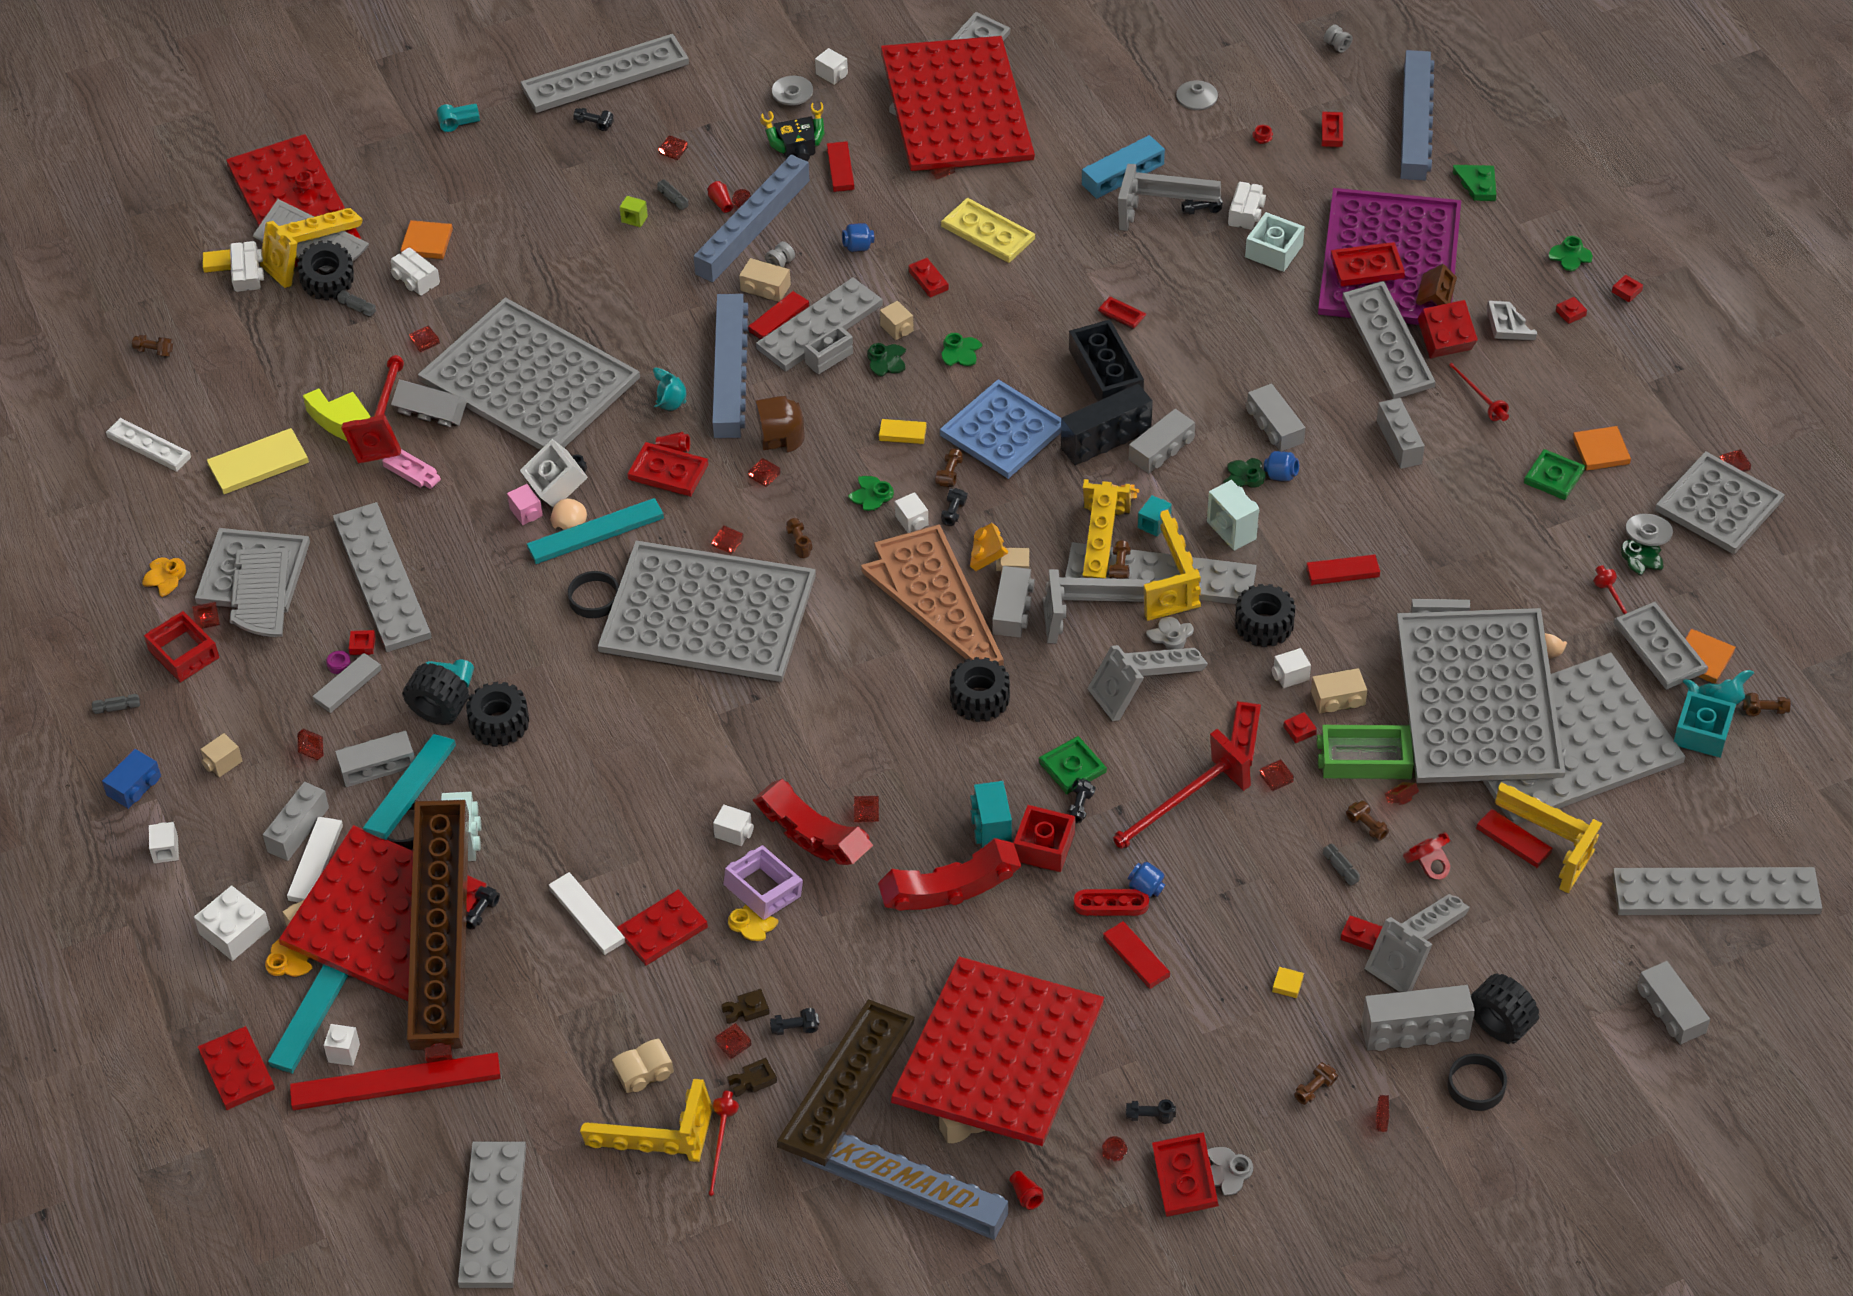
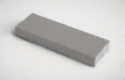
M363 653L313 695L314 702L328 712H333L382 670L381 664Z

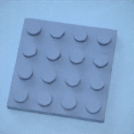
M998 379L940 428V436L1009 479L1061 433V418Z

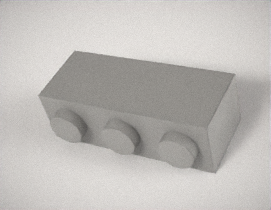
M399 379L391 405L398 408V413L407 416L415 413L418 414L417 418L430 422L431 418L438 420V424L451 427V424L460 425L467 400L458 395Z
M1273 384L1248 392L1246 409L1257 420L1259 428L1266 432L1271 444L1275 445L1279 451H1284L1304 443L1305 426Z
M1401 398L1379 402L1377 423L1399 467L1402 469L1422 464L1425 445Z
M1174 409L1129 444L1128 460L1149 474L1155 468H1159L1170 456L1176 455L1184 445L1190 444L1195 437V422L1177 409Z
M1003 566L993 615L994 635L1021 638L1022 628H1027L1028 615L1025 612L1026 610L1030 611L1031 597L1029 592H1034L1035 579H1031V569Z
M406 731L393 733L389 736L335 751L345 787L407 770L415 759Z
M307 782L300 786L263 834L268 853L286 861L292 857L313 830L317 818L323 817L329 809L325 790Z
M1668 961L1641 972L1637 985L1638 991L1643 998L1648 1000L1654 1014L1664 1022L1670 1036L1675 1037L1681 1045L1707 1032L1710 1018Z

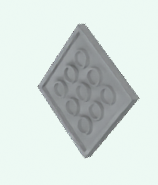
M1705 451L1656 504L1655 511L1735 554L1784 500L1785 494Z
M219 528L195 596L196 604L231 607L234 570H241V567H235L236 550L289 547L284 612H288L310 544L309 536Z

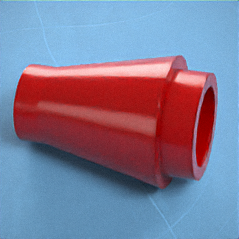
M721 181L710 184L707 188L708 197L723 213L730 212L734 206L731 202L727 186Z
M679 432L656 437V445L681 452H689L690 436L689 434Z
M1022 1171L1014 1172L1009 1180L1014 1187L1020 1205L1029 1210L1040 1206L1044 1200L1043 1189L1029 1179Z

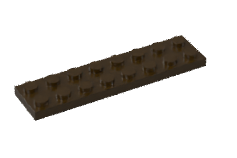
M868 999L778 1138L777 1148L826 1166L914 1025L915 1017Z

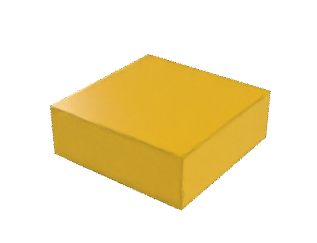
M1279 967L1272 992L1297 998L1304 973Z

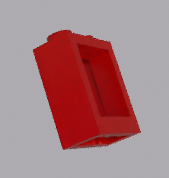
M184 611L171 617L144 635L148 650L180 683L219 659L216 643ZM186 632L198 645L173 661L161 647Z

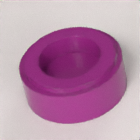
M334 651L326 659L327 668L333 674H340L351 664L349 655L344 651Z

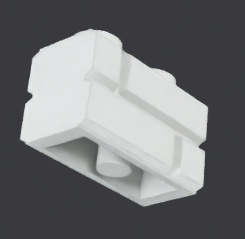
M1239 182L1237 184L1229 210V226H1241L1242 228L1252 230L1255 222L1260 221L1261 209L1259 208H1264L1266 195H1263L1262 185H1250L1246 182Z
M254 241L231 243V276L234 290L239 292L246 291L247 289H260V281L264 280L263 268H259V262H263L262 250L257 248Z
M407 248L401 254L391 258V273L396 280L401 279L410 291L414 290L422 296L430 288L432 289L439 285L438 269L413 249Z

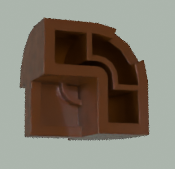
M786 396L755 401L763 451L786 447L788 453L799 448L805 439L804 417L799 402L796 403L795 401L788 400Z

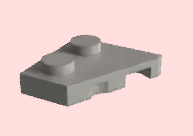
M1488 301L1486 308L1494 338L1536 339L1537 331L1535 329L1530 330L1525 325L1526 319L1516 311V308L1510 302Z

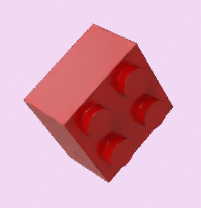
M1465 300L1424 308L1417 318L1430 359L1472 350L1478 341Z
M1027 805L1014 840L1019 861L1061 872L1075 835V816Z

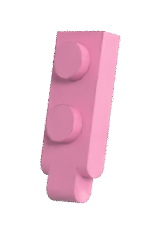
M402 449L400 456L384 458L382 460L383 467L420 488L426 486L431 489L441 480L435 468Z

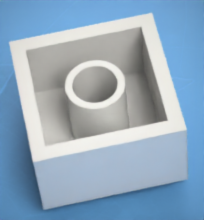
M553 439L520 470L539 497L552 507L560 500L566 499L588 478L570 453Z
M232 885L194 916L199 934L232 961L270 930L266 912Z

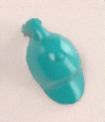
M653 368L655 378L660 381L657 388V400L655 401L657 404L654 407L673 411L682 404H685L687 391L681 379L663 369Z
M1751 670L1743 671L1733 680L1726 679L1721 684L1698 686L1688 679H1684L1683 683L1687 686L1688 691L1737 705L1745 699L1743 685L1754 675V672Z

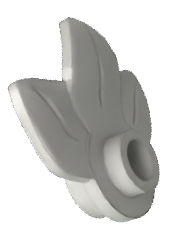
M1164 617L1158 623L1159 628L1147 630L1146 635L1154 643H1163L1168 650L1183 649L1186 638L1193 634L1194 628L1191 623L1180 624L1173 617Z
M1226 1147L1208 1149L1209 1158L1213 1163L1211 1169L1215 1187L1222 1186L1221 1189L1224 1196L1239 1192L1242 1189L1244 1180L1248 1179L1253 1173L1252 1161L1245 1155H1235L1231 1149ZM1242 1166L1245 1170L1237 1171L1235 1168Z

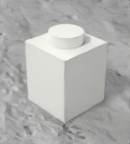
M830 48L815 58L816 75L834 85L848 74L847 58Z
M915 492L895 501V517L907 533L921 530L929 525L928 509Z
M1301 648L1275 656L1272 674L1276 681L1279 680L1283 689L1310 680L1311 664Z
M724 804L713 822L715 838L739 846L743 845L746 838L751 837L754 825L751 824V813Z
M174 822L149 825V850L154 863L179 860L178 835Z
M331 1024L324 1043L328 1062L353 1066L360 1046L356 1027Z

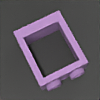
M763 845L749 851L744 857L736 862H731L725 868L724 886L763 920L801 897L803 880ZM758 869L763 870L779 884L764 895L759 894L743 880Z

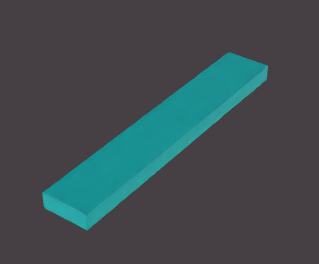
M653 498L527 543V549L535 564H539L664 519V513L656 499Z
M433 734L364 825L363 830L386 840L455 748V740Z
M325 964L323 965L268 1061L270 1067L293 1074L348 977L347 974Z

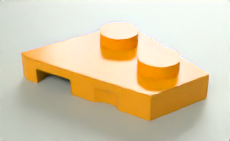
M992 522L983 528H979L974 534L970 567L975 571L1008 554L1007 548L1003 546L1004 540L1000 536L999 528Z

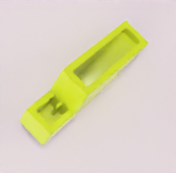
M319 388L303 395L306 411L325 430L345 441L347 439L341 429L344 422L371 417L354 392L328 402Z

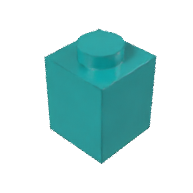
M1151 495L1138 512L1137 528L1158 537L1161 533L1162 524L1160 513L1168 510L1171 516L1172 504Z

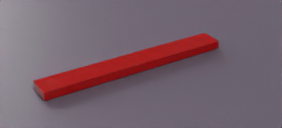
M498 1052L291 1083V1106L293 1110L501 1079Z

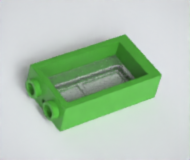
M1322 725V733L1317 735V749H1321L1322 754H1318V769H1323V778H1412L1414 764L1410 725Z

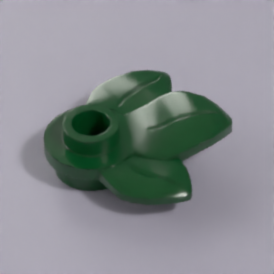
M882 343L872 344L867 351V357L871 361L870 369L881 377L887 371L890 373L905 371V363L900 357L905 354L906 349L896 344L888 346Z
M1250 458L1246 462L1242 460L1229 462L1227 469L1231 475L1223 481V484L1232 480L1240 487L1246 484L1251 488L1261 486L1265 479L1262 462L1256 458Z
M1626 540L1622 544V557L1627 560L1629 568L1641 576L1645 568L1663 570L1664 565L1659 555L1661 551L1659 546L1643 545L1634 540Z

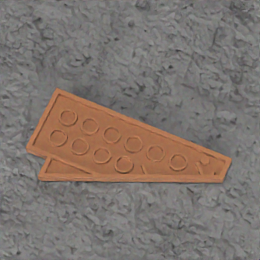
M940 524L874 543L879 560L861 565V571L867 578L965 659L974 660V657H979V659L986 657L990 658V661H998L999 666H1004V659Z

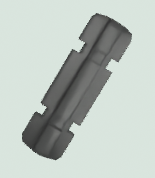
M662 179L660 182L658 181L657 189L673 204H676L680 210H684L689 206L688 199L670 185L667 180Z
M341 290L337 295L338 302L344 305L347 304L348 307L361 313L363 312L367 316H372L376 312L374 304L353 294L350 295L345 290Z
M138 694L92 702V710L95 714L104 713L106 710L111 712L127 709L129 706L130 708L140 706Z
M1332 843L1323 848V855L1328 860H1332L1330 863L1342 877L1345 876L1346 882L1349 885L1358 883L1360 874L1356 869H1352L1353 866L1341 852H1338V848Z

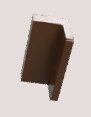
M1444 264L1425 272L1422 276L1416 303L1419 306L1430 300L1437 306L1451 303L1457 277Z

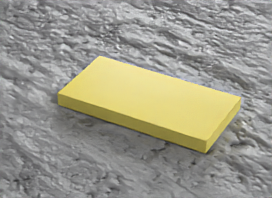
M966 198L941 221V227L1008 263L1035 240V233L969 198Z
M292 428L207 459L208 466L223 494L309 463L308 457Z

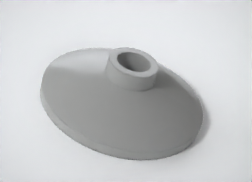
M801 76L780 78L772 87L774 99L785 105L802 104L808 101L813 94L811 82Z
M1194 80L1182 84L1177 90L1176 97L1178 102L1185 108L1204 110L1216 103L1218 92L1210 83Z
M1638 514L1631 517L1626 523L1628 536L1643 545L1658 546L1665 544L1671 539L1673 534L1670 523L1662 517L1653 514Z

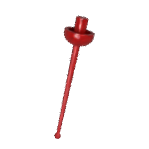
M1453 363L1449 364L1489 405L1487 413L1492 421L1500 419L1506 421L1509 418L1507 414L1509 406L1505 401L1497 400L1492 402Z
M1603 565L1598 566L1595 569L1598 575L1593 580L1595 585L1602 589L1608 588L1622 613L1626 614L1627 611L1612 586L1617 579L1616 572L1613 569L1606 570Z
M723 1091L722 1098H717L713 1101V1109L716 1114L721 1116L711 1188L708 1192L710 1196L714 1195L713 1189L726 1119L735 1115L739 1109L738 1102L732 1100L733 1093L731 1091Z

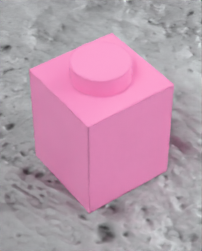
M528 484L507 493L509 508L522 525L543 516L541 502Z

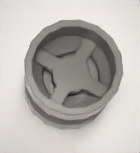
M1338 25L1329 27L1324 35V42L1334 45V48L1340 53L1346 51L1353 40L1352 35L1348 32H1343L1342 28Z
M783 241L776 245L775 250H770L765 255L767 263L783 268L785 263H789L795 258L793 248Z

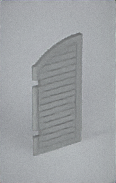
M278 199L253 234V237L263 242L266 222L274 221L278 226L313 218L314 216ZM345 231L298 242L296 258L299 259L300 254H303V250L310 248V244L314 243L316 245L318 241L322 240L323 243H327V240H329L334 245L337 242L341 244V248L345 247L348 250V254L351 255L352 261H354L367 249L369 243ZM331 266L318 268L326 273L336 270V268Z
M289 547L236 550L235 567H241V570H234L231 607H238V610L230 611L231 624H235L241 629L257 635L269 637L283 636Z

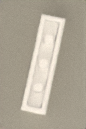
M122 418L106 431L108 438L176 472L191 458L189 451Z
M324 817L317 818L287 894L288 901L300 902L307 897L329 863L343 827L342 820Z
M570 872L548 884L549 890L604 955L626 943L625 937Z

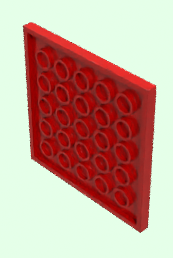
M353 825L279 938V944L408 1001L413 851L389 840L379 838ZM468 875L467 912L473 910L478 902L475 898L478 888L480 886L486 887V883Z

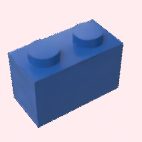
M134 749L102 780L108 797L129 809L135 802L141 799L142 795L151 786L158 782L161 773L157 761Z

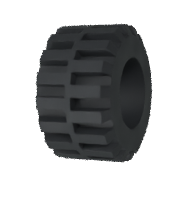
M322 240L318 241L316 245L314 243L310 244L309 249L305 248L303 250V254L299 256L298 272L300 284H302L304 291L307 290L308 295H315V299L319 300L321 297L324 300H329L330 297L337 299V295L341 290H350L352 287L351 283L354 281L353 261L345 247L341 248V244L337 242L334 245L329 240H327V243H323ZM323 266H331L337 269L328 275H321L315 272Z
M1258 584L1257 587L1252 585L1249 587V590L1242 591L1241 596H1238L1235 612V629H1238V635L1244 636V641H1251L1252 645L1255 646L1257 644L1262 645V647H1267L1270 644L1271 646H1276L1277 642H1285V639L1289 638L1291 631H1293L1296 609L1294 599L1290 597L1289 592H1283V588L1279 586L1277 588L1273 587V584H1268V586ZM1259 614H1268V615H1271V616H1267V617H1266V616H1260Z
M974 657V660L966 659L964 664L959 663L956 665L957 669H953L950 676V703H952V708L957 710V714L959 716L965 715L967 720L972 718L975 719V722H980V719L989 721L991 717H999V712L1004 713L1006 706L1009 705L1010 680L1006 668L1003 665L999 666L998 661H990V658L986 657L984 659H979V657ZM974 688H986L987 690H984V691H975V690H972V689H974Z
M424 663L416 668L404 687L402 696L405 703L416 715L434 724L446 725L452 724L469 699V690L464 681L451 670L441 665Z
M493 682L492 685L487 683L483 685V688L474 690L475 694L469 696V701L466 703V712L470 732L472 735H475L477 741L482 740L484 745L490 743L492 747H498V744L506 746L508 742H516L517 737H522L524 731L528 729L529 714L526 698L521 689L517 690V686L513 684L509 686L507 682L502 684ZM497 712H505L499 716H490Z
M1496 973L1489 976L1471 994L1475 1010L1473 1016L1475 1021L1488 1035L1500 1042L1503 1041L1506 1044L1516 1043L1539 1020V1009L1531 994L1515 979L1509 978L1504 974L1499 975Z

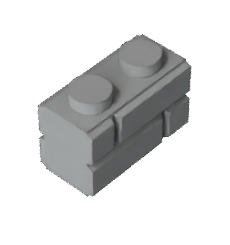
M842 326L834 327L831 331L826 332L804 346V353L806 354L805 363L817 374L822 373L853 354V337Z

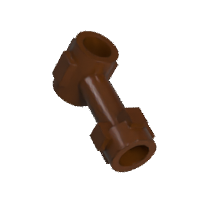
M146 335L134 336L132 347L140 352H145V348L157 350V355L170 356V352L173 350V343L170 338L158 337V341L146 340Z
M953 448L945 455L947 465L945 470L937 471L935 477L936 484L946 487L955 486L957 473L954 472V469L963 460L960 450Z
M792 518L786 523V531L788 534L792 533L795 538L794 551L797 556L807 558L811 554L812 542L807 536L802 534V530H804L803 522L800 523L798 518Z
M1117 541L1115 547H1113V555L1117 556L1116 564L1109 567L1110 579H1129L1130 568L1129 565H1125L1126 555L1131 554V547H1129V543L1126 541Z
M1748 693L1743 700V710H1746L1749 716H1757L1761 710H1777V714L1790 712V698L1778 697L1777 700H1759L1758 694Z
M1361 800L1350 805L1346 811V816L1352 823L1361 820L1370 829L1369 835L1372 838H1377L1379 841L1388 835L1389 829L1384 822H1376L1369 815L1371 810L1365 801Z
M1321 1062L1312 1073L1316 1077L1306 1086L1300 1084L1296 1088L1294 1096L1299 1103L1303 1105L1308 1102L1311 1103L1316 1097L1313 1093L1323 1084L1327 1087L1334 1084L1339 1075L1336 1074V1070L1329 1064L1326 1065Z

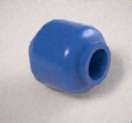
M866 223L849 224L845 230H842L843 246L847 247L850 252L867 251L871 243H874V231L870 230Z
M1274 451L1270 454L1269 458L1265 459L1264 471L1267 472L1269 478L1273 481L1288 482L1298 475L1299 460L1291 452Z
M1144 862L1142 865L1138 863L1127 878L1130 880V889H1136L1148 894L1149 898L1153 894L1158 897L1166 886L1162 882L1165 876L1164 873L1149 862Z

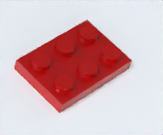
M1395 242L1331 250L1330 257L1340 287L1405 278V270Z
M645 442L627 474L628 480L691 497L709 464L707 458Z
M678 889L619 925L617 929L625 937L626 944L647 966L708 928V923Z
M246 1026L197 1046L226 1110L275 1090L274 1083Z
M1204 1132L1152 1142L1166 1217L1219 1206Z

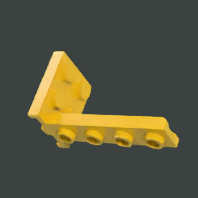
M346 208L278 226L274 221L266 222L262 246L263 262H260V266L284 288L292 286L298 242L359 227L363 219L351 208Z
M1084 479V508L1091 511L1083 578L1107 579L1115 514L1130 513V484L1120 487L1112 486V482L1102 481L1101 485L1089 483V480Z
M1168 510L1160 513L1162 520L1161 532L1180 575L1152 581L1143 585L1144 615L1147 621L1201 607L1199 595H1201L1199 571L1197 568H1193L1192 555L1190 551L1186 552L1184 537L1182 534H1178L1177 521L1175 518H1171Z
M1501 782L1495 800L1496 805L1574 843L1575 849L1567 852L1563 860L1565 865L1559 875V878L1562 879L1559 889L1569 893L1595 851L1593 847L1598 841L1599 834L1597 833L1602 823L1593 819L1590 825H1588L1581 819H1576L1558 808L1551 807L1539 799Z
M693 1079L691 1089H687L685 1111H682L680 1114V1130L584 1123L581 1126L580 1132L585 1145L593 1148L634 1149L646 1153L657 1151L670 1155L680 1153L687 1154L689 1161L699 1162L713 1107L704 1080Z

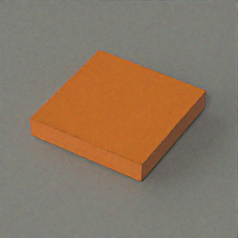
M410 220L401 252L411 248L423 258L444 259L453 230L452 224Z
M1618 426L1573 433V440L1586 471L1630 464L1631 457Z
M1691 629L1685 639L1708 666L1707 672L1697 677L1716 684L1733 656L1736 647Z

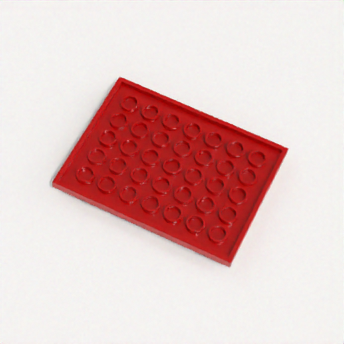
M1002 36L881 46V55L910 171L1034 160V149Z
M959 956L894 1089L891 1103L1043 1147L1104 1005L1105 997Z

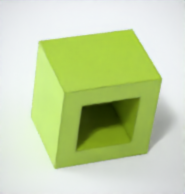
M626 196L620 205L621 222L641 228L648 217L646 201Z

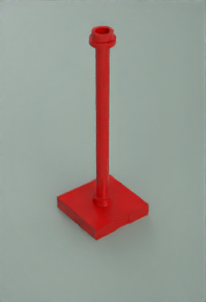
M398 355L391 356L387 361L389 371L374 417L344 422L341 429L358 464L400 456L401 454L399 443L384 414L397 372L401 371L404 366L403 359Z
M1217 728L1210 733L1211 757L1216 765L1125 832L1117 831L1113 837L1114 843L1120 849L1130 846V839L1221 772H1224L1245 791L1251 786L1250 759Z

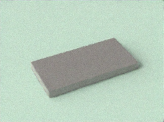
M1656 602L1614 619V625L1666 690L1683 683L1684 679L1690 680L1707 672L1708 666Z

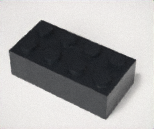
M1110 319L1069 331V351L1097 402L1136 384H1139L1144 390V378Z
M1136 384L1062 417L1061 450L1074 465H1078L1138 438L1152 427L1153 400L1139 384Z

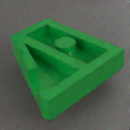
M1453 165V174L1460 177L1462 186L1469 191V195L1474 201H1496L1494 166Z

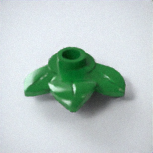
M1577 236L1566 237L1562 244L1553 246L1549 252V259L1561 261V266L1567 271H1575L1579 268L1581 262L1591 263L1593 258L1592 252L1583 247L1581 239Z
M950 333L943 341L942 359L948 366H953L957 362L963 366H973L977 361L974 351L980 349L982 343L973 337L963 338L959 333Z
M859 476L858 481L861 488L849 494L848 498L855 504H863V510L871 511L878 509L883 502L890 501L894 496V489L890 483L880 481L877 477Z

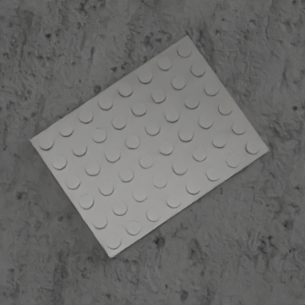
M505 297L418 374L419 381L433 389L461 396L467 400L466 408L541 450L551 439L565 448L640 378V372Z
M635 541L600 638L598 651L782 682L816 577V569Z
M1541 608L1397 613L1396 619L1416 783L1564 778L1565 766Z
M1608 653L1551 674L1565 766L1564 778L1488 780L1483 782L1495 800L1498 787L1502 782L1508 786L1515 787L1531 797L1539 799L1551 807L1560 809L1684 763L1685 755L1678 745L1673 742V738L1613 654ZM1500 807L1507 819L1513 823L1519 824L1527 821Z

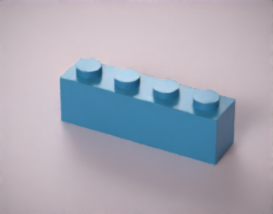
M1148 135L1083 168L1082 186L1098 199L1122 186L1127 164H1136L1137 173H1149L1164 165L1165 149Z

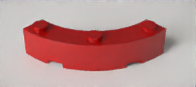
M783 779L772 782L752 799L771 822L776 820L786 829L784 834L809 853L825 861L834 859L839 865L854 864L873 846L869 840V835L863 829H860L859 826H843L831 821L826 816L820 815L794 793L792 786Z
M994 838L982 849L972 854L973 859L963 864L955 862L935 868L932 871L933 873L920 874L919 870L891 869L878 882L884 906L899 911L931 909L950 904L958 905L964 900L982 894L1004 880L1011 878L1021 867L1014 843Z

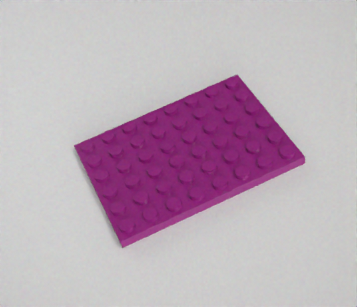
M1333 188L1318 315L1352 318L1342 299L1343 293L1378 283L1373 282L1340 287L1330 257L1331 250L1395 242L1405 270V278L1384 282L1405 323L1419 325L1417 318L1424 308L1437 306L1432 300L1420 306L1416 303L1423 274L1444 264L1455 275L1461 200Z

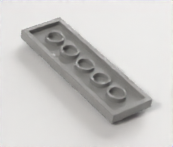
M851 278L756 342V349L784 371H788L805 359L804 346L831 331V329L838 325L848 330L883 306V299L855 278Z
M1378 282L1343 293L1342 299L1392 398H1401L1434 388L1435 380L1385 282Z
M525 1142L472 1143L458 1277L459 1288H513L526 1156Z

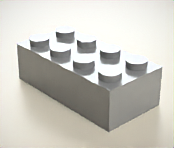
M1468 985L1365 996L1361 1026L1367 1051H1383L1395 1047L1409 1048L1413 1045L1422 1044L1435 1045L1448 1041L1461 1042L1469 1039L1475 1010Z

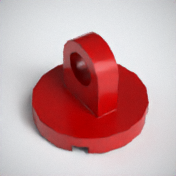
M1446 832L1439 833L1438 837L1434 840L1433 838H1428L1411 847L1409 851L1404 852L1402 856L1406 863L1418 860L1424 873L1433 880L1445 878L1450 872V863L1442 847L1451 841ZM1435 860L1442 863L1443 870L1440 874H1435L1431 870V864Z

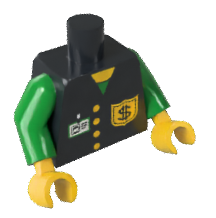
M820 102L821 109L818 111L814 110L813 103L811 104V112L815 115V119L810 116L773 123V126L774 114L769 111L768 116L770 120H766L762 113L760 122L767 128L765 132L770 146L776 151L783 153L786 159L793 155L808 161L810 156L816 153L815 147L820 145L824 137L823 118H821L823 103Z

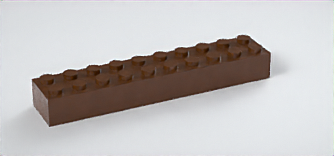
M466 800L415 801L407 1041L411 1050L463 1048L469 810Z

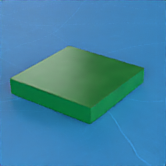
M1543 449L1525 476L1524 484L1566 500L1584 473L1585 465Z
M1079 736L1039 757V764L1066 794L1072 792L1071 787L1076 778H1084L1090 782L1107 772V767Z

